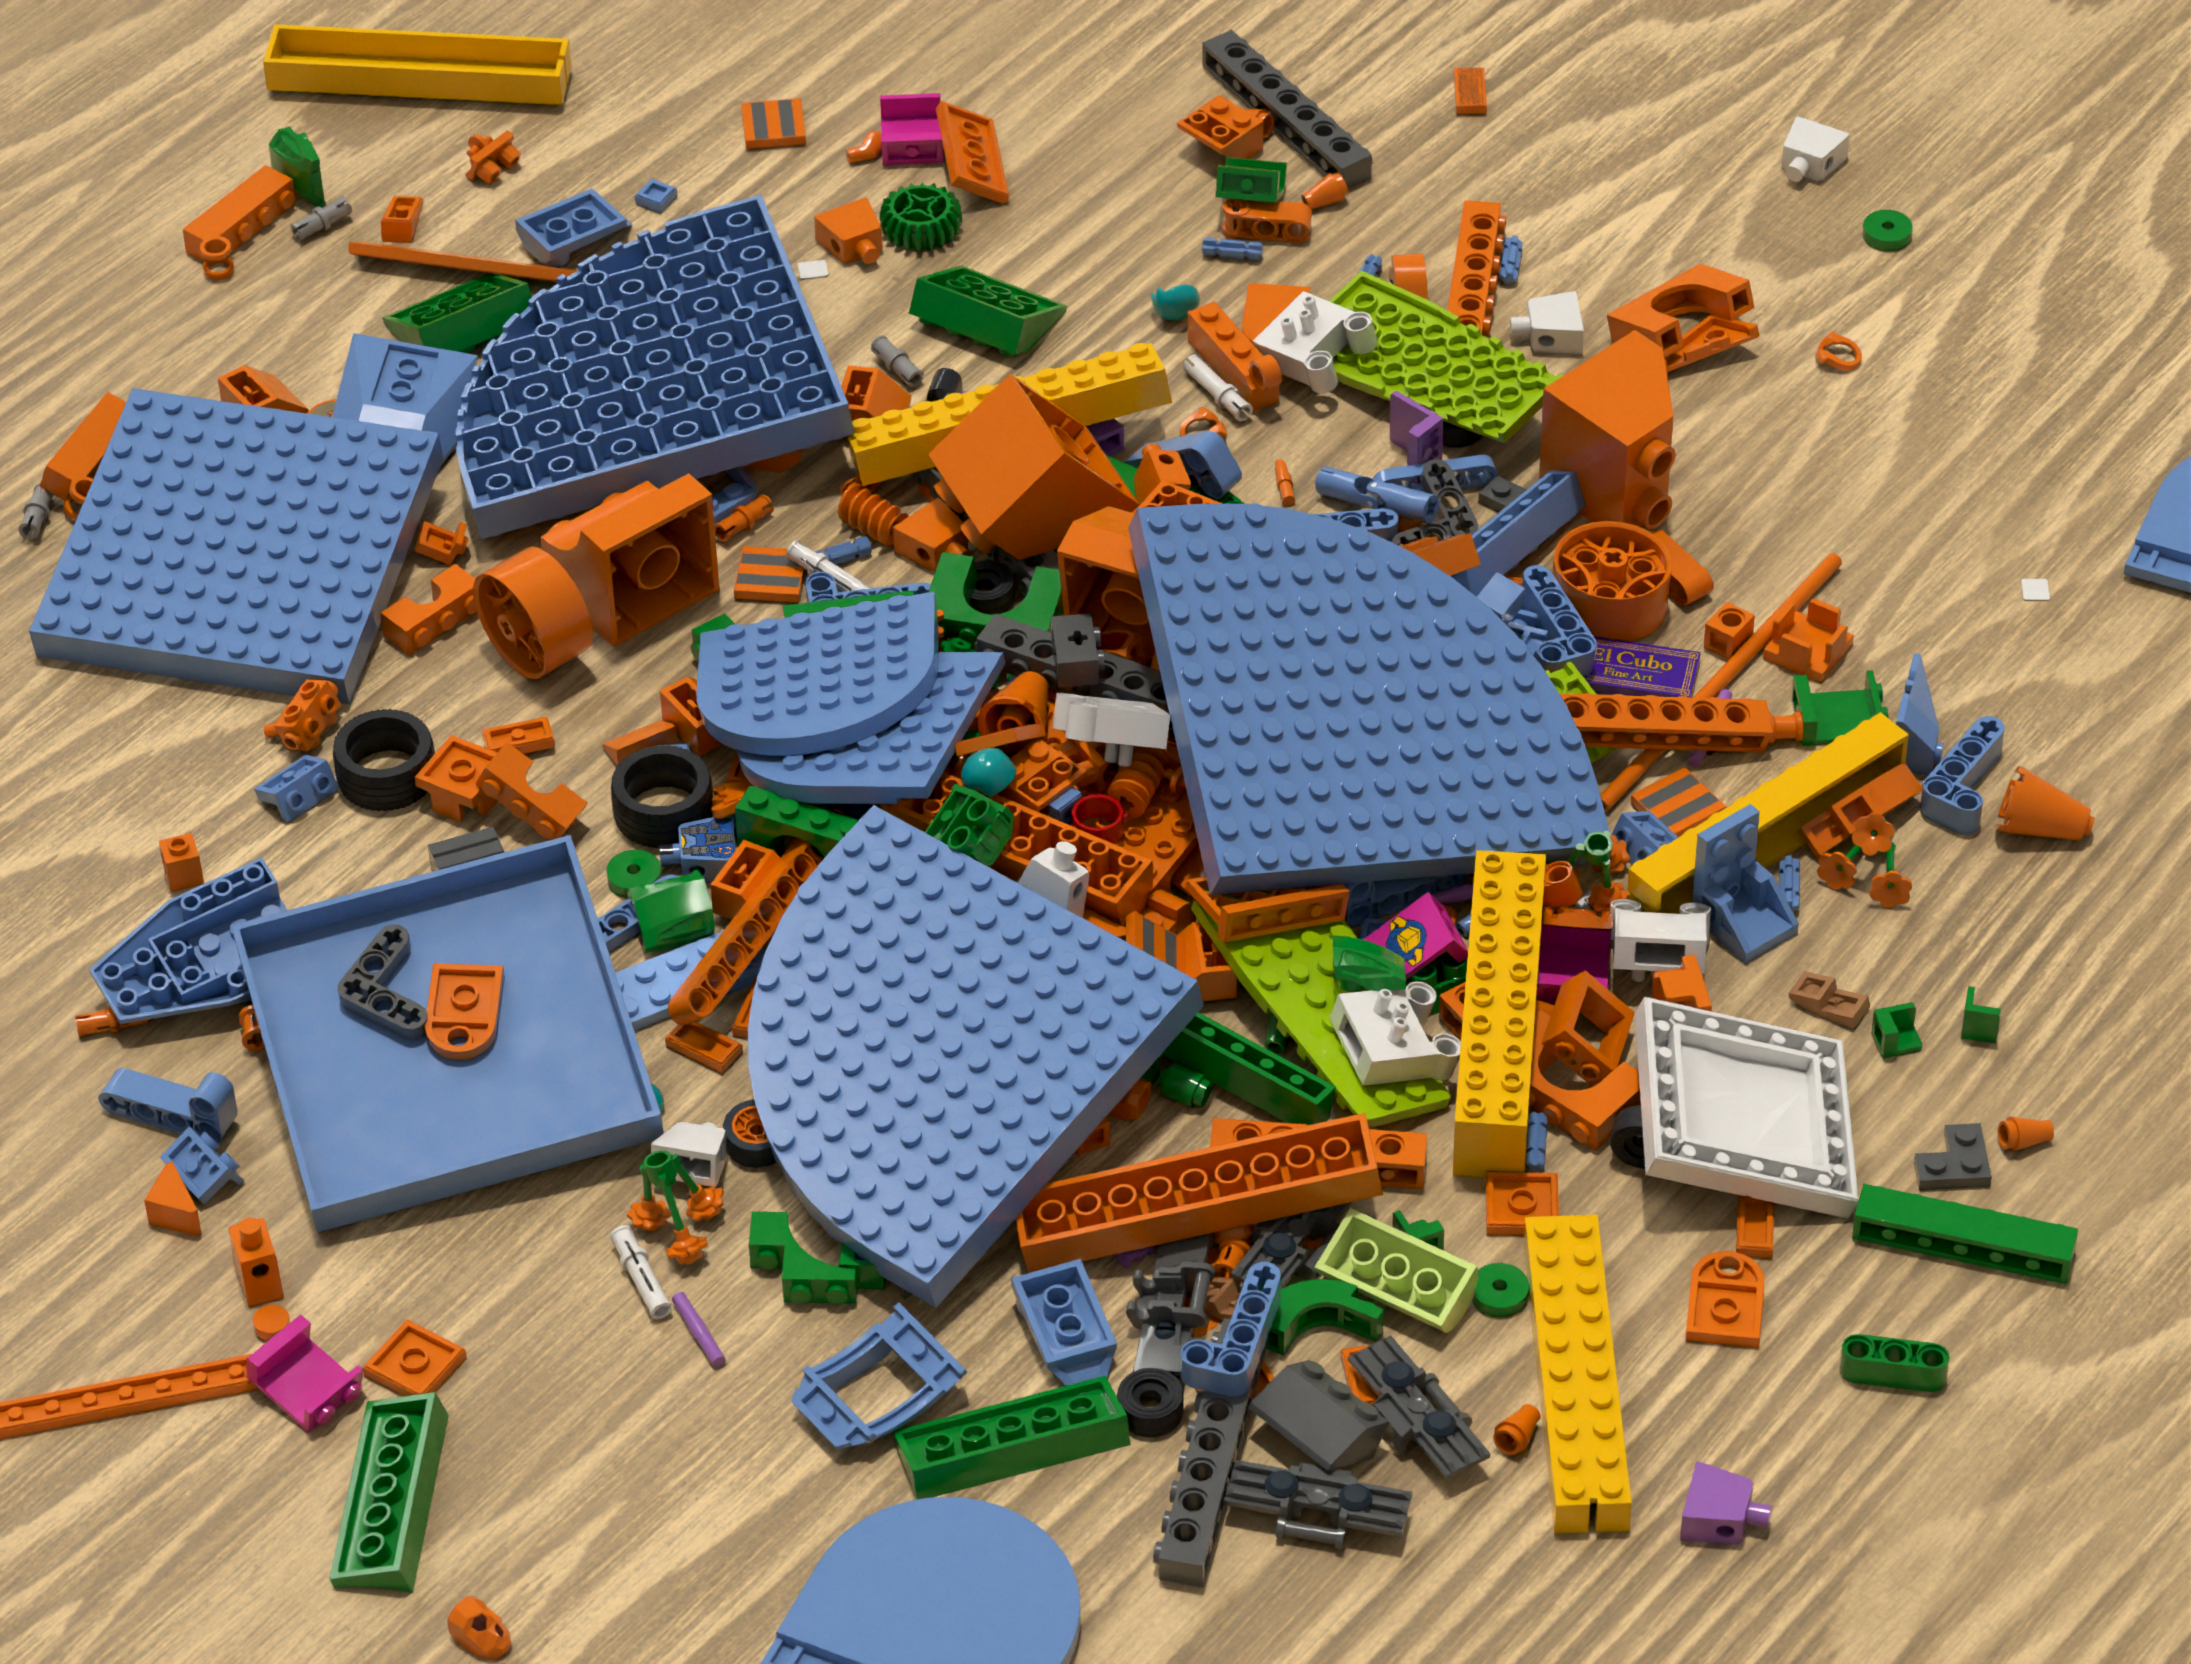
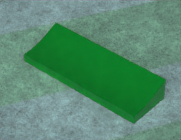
M1106 1376L893 1431L894 1443L903 1461L916 1500L941 1496L1131 1445L1127 1414L1119 1403Z
M435 1392L367 1401L329 1577L334 1588L376 1587L413 1593L449 1417Z

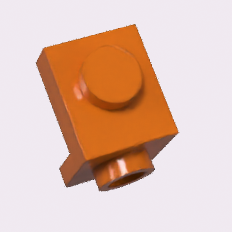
M424 521L419 529L415 552L451 565L456 555H462L466 549L469 537L464 536L467 524L460 522L455 532H451Z

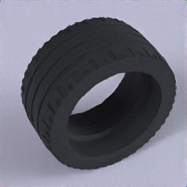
M378 709L360 714L340 728L333 744L334 768L340 790L351 803L373 811H392L410 806L426 795V790L416 787L415 776L432 758L435 750L430 731L422 720L408 712L396 709ZM388 750L404 752L412 756L407 762L396 767L381 770L365 768L358 764L363 758L373 753Z
M670 745L643 748L623 759L612 775L611 800L617 827L624 836L632 842H636V844L650 848H659V845L678 844V827L681 824L712 818L713 786L710 772L705 762L692 751ZM657 787H674L685 790L690 794L681 802L669 806H650L635 800L641 793Z

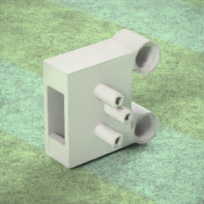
M1303 291L1252 342L1263 356L1270 354L1276 359L1281 374L1309 385L1316 393H1327L1338 385V377L1332 358L1348 343L1351 351L1354 353L1366 354L1375 349L1378 341L1372 318L1368 313L1351 311Z
M1057 693L1052 728L1066 731L1065 737L1069 739L1106 743L1104 760L1110 763L1118 761L1120 766L1129 767L1132 763L1134 746L1166 749L1171 715L1153 703Z
M1618 899L1610 903V913L1613 915V928L1611 930V940L1614 941L1613 969L1632 970L1631 978L1634 981L1641 982L1645 980L1646 971H1651V976L1653 977L1655 972L1679 969L1683 956L1696 955L1702 974H1705L1706 944L1709 942L1711 908L1702 903H1685L1680 906L1679 914L1641 912V904L1629 899Z
M1415 981L1407 985L1406 990L1382 989L1380 991L1370 990L1338 994L1329 1019L1363 1086L1425 1078L1447 1080L1452 1077L1460 1058L1461 1041L1454 1035L1441 1033L1437 1034L1432 1042H1429L1422 1027L1428 1020L1436 1000V992L1428 984Z

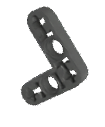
M1433 459L1428 461L1424 465L1420 477L1425 492L1438 497L1439 510L1437 516L1439 520L1400 532L1394 536L1392 543L1398 546L1400 544L1405 545L1417 539L1425 538V535L1428 533H1436L1442 540L1459 534H1465L1463 530L1457 531L1459 523L1463 529L1468 528V533H1471V535L1478 530V522L1450 466L1443 460ZM1431 471H1434L1436 475H1442L1440 483L1436 476L1430 477ZM1452 497L1457 501L1458 506L1452 509L1446 508L1441 503V498Z
M397 924L388 925L380 930L338 984L339 1000L346 1009L404 1038L417 1039L426 1034L425 1024L428 1015L425 1008L383 987L384 983L411 949L407 930ZM388 941L394 942L390 947L388 946ZM371 962H380L384 965L376 973L365 970V967ZM357 989H360L361 994L356 993L355 991H357ZM348 991L354 992L351 996L348 995ZM382 1001H388L393 1004L392 1008L386 1012L374 1010L375 1005ZM415 1018H418L419 1022L417 1023L413 1020H415ZM406 1019L412 1022L408 1025L406 1024Z

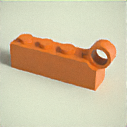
M1215 301L1189 311L1188 341L1227 384H1232L1238 389L1239 396L1252 405V412L1279 402V384L1282 382V374L1276 359L1270 354L1263 356Z

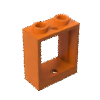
M1585 970L1561 984L1541 1044L1592 1086L1606 1078L1617 1068L1635 1012ZM1579 1012L1604 1032L1599 1050L1574 1030Z

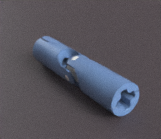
M1328 466L1323 467L1316 477L1315 488L1317 493L1370 508L1390 509L1399 516L1425 523H1431L1439 510L1438 497L1430 493L1392 483H1385Z

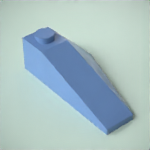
M1914 653L1896 725L1909 734L1906 765L1913 773L1929 775L1933 771L1934 762H1941L1944 743L1938 742L1939 725L1921 654Z

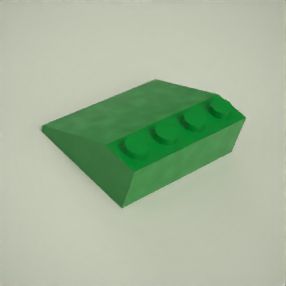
M960 265L917 278L909 314L919 317V321L923 324L940 325L945 327V331L949 334L973 338L972 342L981 346L991 345L999 348L1001 354L1015 357L1017 354L1031 350L1066 312L1067 305Z
M488 273L382 317L384 324L400 342L468 353L475 349V344L482 341L490 342L492 339L497 340L503 333L502 327L515 313L521 314L529 307L528 300L532 298L528 283L499 274Z

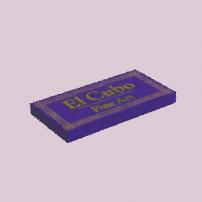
M1593 636L1597 643L1593 669L1589 675L1584 676V679L1594 692L1613 695L1623 694L1625 696L1655 695L1657 697L1687 696L1692 698L1701 652Z

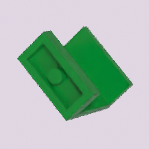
M1226 157V164L1219 165L1217 168L1215 197L1277 203L1285 193L1287 162Z
M1866 670L1864 690L1811 693L1807 675L1793 676L1791 701L1794 712L1800 711L1802 715V746L1830 744L1838 736L1845 735L1856 728L1862 721L1869 720L1880 712L1889 718L1887 707H1882L1881 705L1883 702L1881 683H1876L1873 670Z

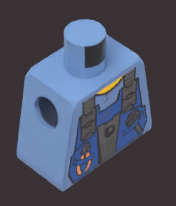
M732 815L723 819L712 817L681 824L678 827V844L659 845L661 865L681 864L682 876L690 875L694 870H698L703 876L705 883L711 884L735 852Z

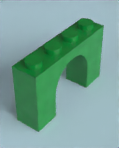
M946 552L941 554L928 592L935 591L937 610L944 612V620L938 622L939 627L944 628V636L942 638H962L969 643H976V638L994 616L980 613L969 606V601L978 578L973 556ZM1036 566L1024 600L1016 608L998 615L1051 633V617L1064 616L1059 569Z
M751 785L735 807L738 847L743 840L774 850L780 858L785 852L784 835L795 836L809 842L825 858L859 821L814 805L785 799L773 792Z

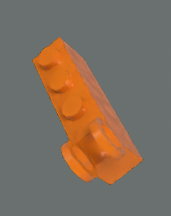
M265 165L182 229L186 253L204 262L203 271L206 277L213 280H221L233 274L234 262L228 257L230 253L296 203L293 179ZM215 263H225L229 266L222 272L209 270V267Z
M109 392L103 396L48 462L39 487L65 501L64 511L68 517L75 521L79 513L72 510L70 503L73 501L80 504L84 503L126 404L125 401Z

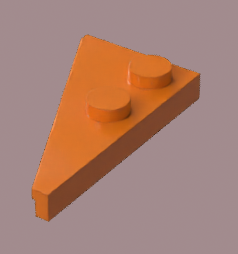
M1711 314L1682 336L1684 344L1682 349L1664 358L1666 372L1756 339L1760 336L1758 326L1735 319L1730 321Z

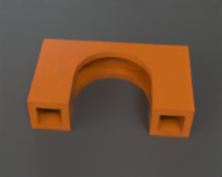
M1700 263L1607 314L1612 343L1636 330L1663 348L1665 358L1684 347L1679 319L1674 318V316L1689 312H1706L1732 321L1755 307L1750 280Z
M1471 533L1459 534L1439 542L1437 536L1425 537L1400 546L1413 552L1449 576L1481 565Z
M1540 1010L1535 1014L1529 1108L1536 1113H1545L1550 1124L1557 1125L1571 1134L1577 1141L1585 1143L1597 1151L1610 1139L1618 1114L1625 1108L1641 1105L1639 1071L1623 1061L1606 1078L1591 1088L1566 1090L1552 1085L1541 1073L1558 1057L1541 1044L1551 1016Z

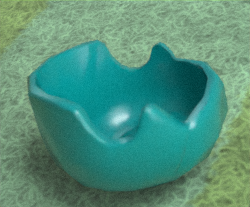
M1189 285L1175 286L1167 291L1158 288L1156 296L1154 293L1150 294L1157 315L1166 321H1180L1188 318V312L1198 308L1200 303V295L1197 288Z
M984 748L978 750L966 760L961 772V781L964 787L980 791L991 797L1004 790L1011 783L1017 769L1009 757L1000 749Z

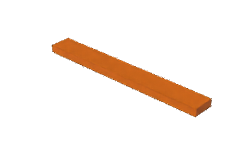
M364 241L349 242L348 253L351 255L557 282V278L562 274L568 277L577 271Z
M252 1354L0 1402V1439L259 1390L257 1386L246 1378L247 1358Z

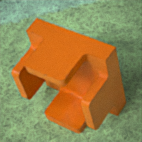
M1813 598L1808 605V615L1795 611V605L1788 602L1774 619L1772 639L1764 648L1763 659L1800 675H1807V678L1822 683L1851 648L1854 635L1847 632V626L1840 625V609Z
M451 735L415 776L416 787L426 790L431 795L432 809L436 813L456 821H461L464 817L463 805L471 809L477 805L478 813L486 816L498 801L486 795L475 783L497 752Z
M1696 955L1683 956L1679 969L1660 971L1653 974V999L1665 1000L1670 1003L1678 1002L1679 1005L1712 1012V1004Z

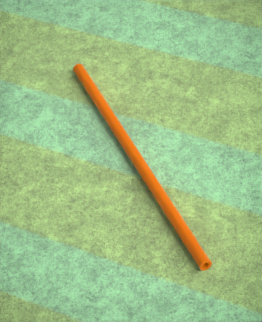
M1830 553L1693 698L1717 697L1720 691L1772 639L1774 619L1787 603L1794 604L1795 611H1798L1842 565L1841 558L1835 553ZM1643 749L1600 794L1605 813L1609 811L1666 749Z

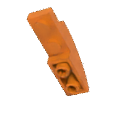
M1903 762L1835 803L1828 810L1800 827L1798 832L1816 858L1851 837L1856 831L1855 822L1859 817H1869L1873 813H1880L1885 816L1922 792V786L1906 763Z

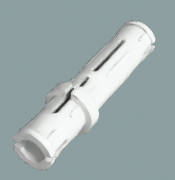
M1198 355L1188 357L1195 364L1194 367L1186 360L1184 361L1183 370L1214 397L1215 403L1223 409L1226 408L1240 422L1248 419L1241 412L1242 409L1251 416L1253 411L1252 405L1239 396L1237 388L1221 379Z
M798 540L793 541L786 551V558L805 568L808 575L816 572L831 574L835 579L838 591L845 592L871 588L850 573L828 561L827 555L821 552L817 554Z
M622 1225L615 1228L611 1232L610 1238L621 1256L620 1264L622 1268L630 1273L637 1290L650 1311L651 1317L653 1319L665 1318L671 1313L673 1307L648 1263L649 1255L647 1251L639 1246L630 1226Z

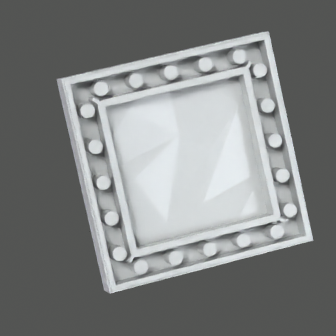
M1644 997L1635 1012L1646 1175L1736 1195L1750 1196L1755 1199L1849 1219L1858 1204L1859 1198L1843 1041Z

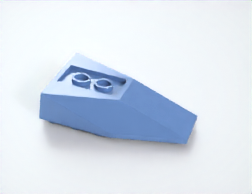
M353 333L332 417L439 433L443 464L457 446L458 409H461L462 406L461 395L466 383L471 382L473 377L472 369L474 366H477V355Z
M262 857L168 900L89 969V972L119 1023L137 1022L250 1001L251 997L231 925L287 911L279 896L278 883Z

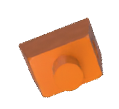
M866 197L814 215L816 241L842 263L848 264L862 259L864 263L872 264L879 258L880 251L883 249L882 229Z
M1149 444L1142 449L1143 459L1134 476L1136 498L1140 505L1162 480L1189 490L1191 482L1178 452L1161 450L1158 444Z
M936 498L893 527L894 551L932 571H936L942 552L972 556V552L968 550V538L960 527L964 522L939 498Z
M249 1217L243 1219L239 1224L230 1226L228 1230L232 1257L248 1306L252 1307L284 1298L277 1258L265 1220ZM257 1264H262L265 1274L255 1276L252 1274V1268Z

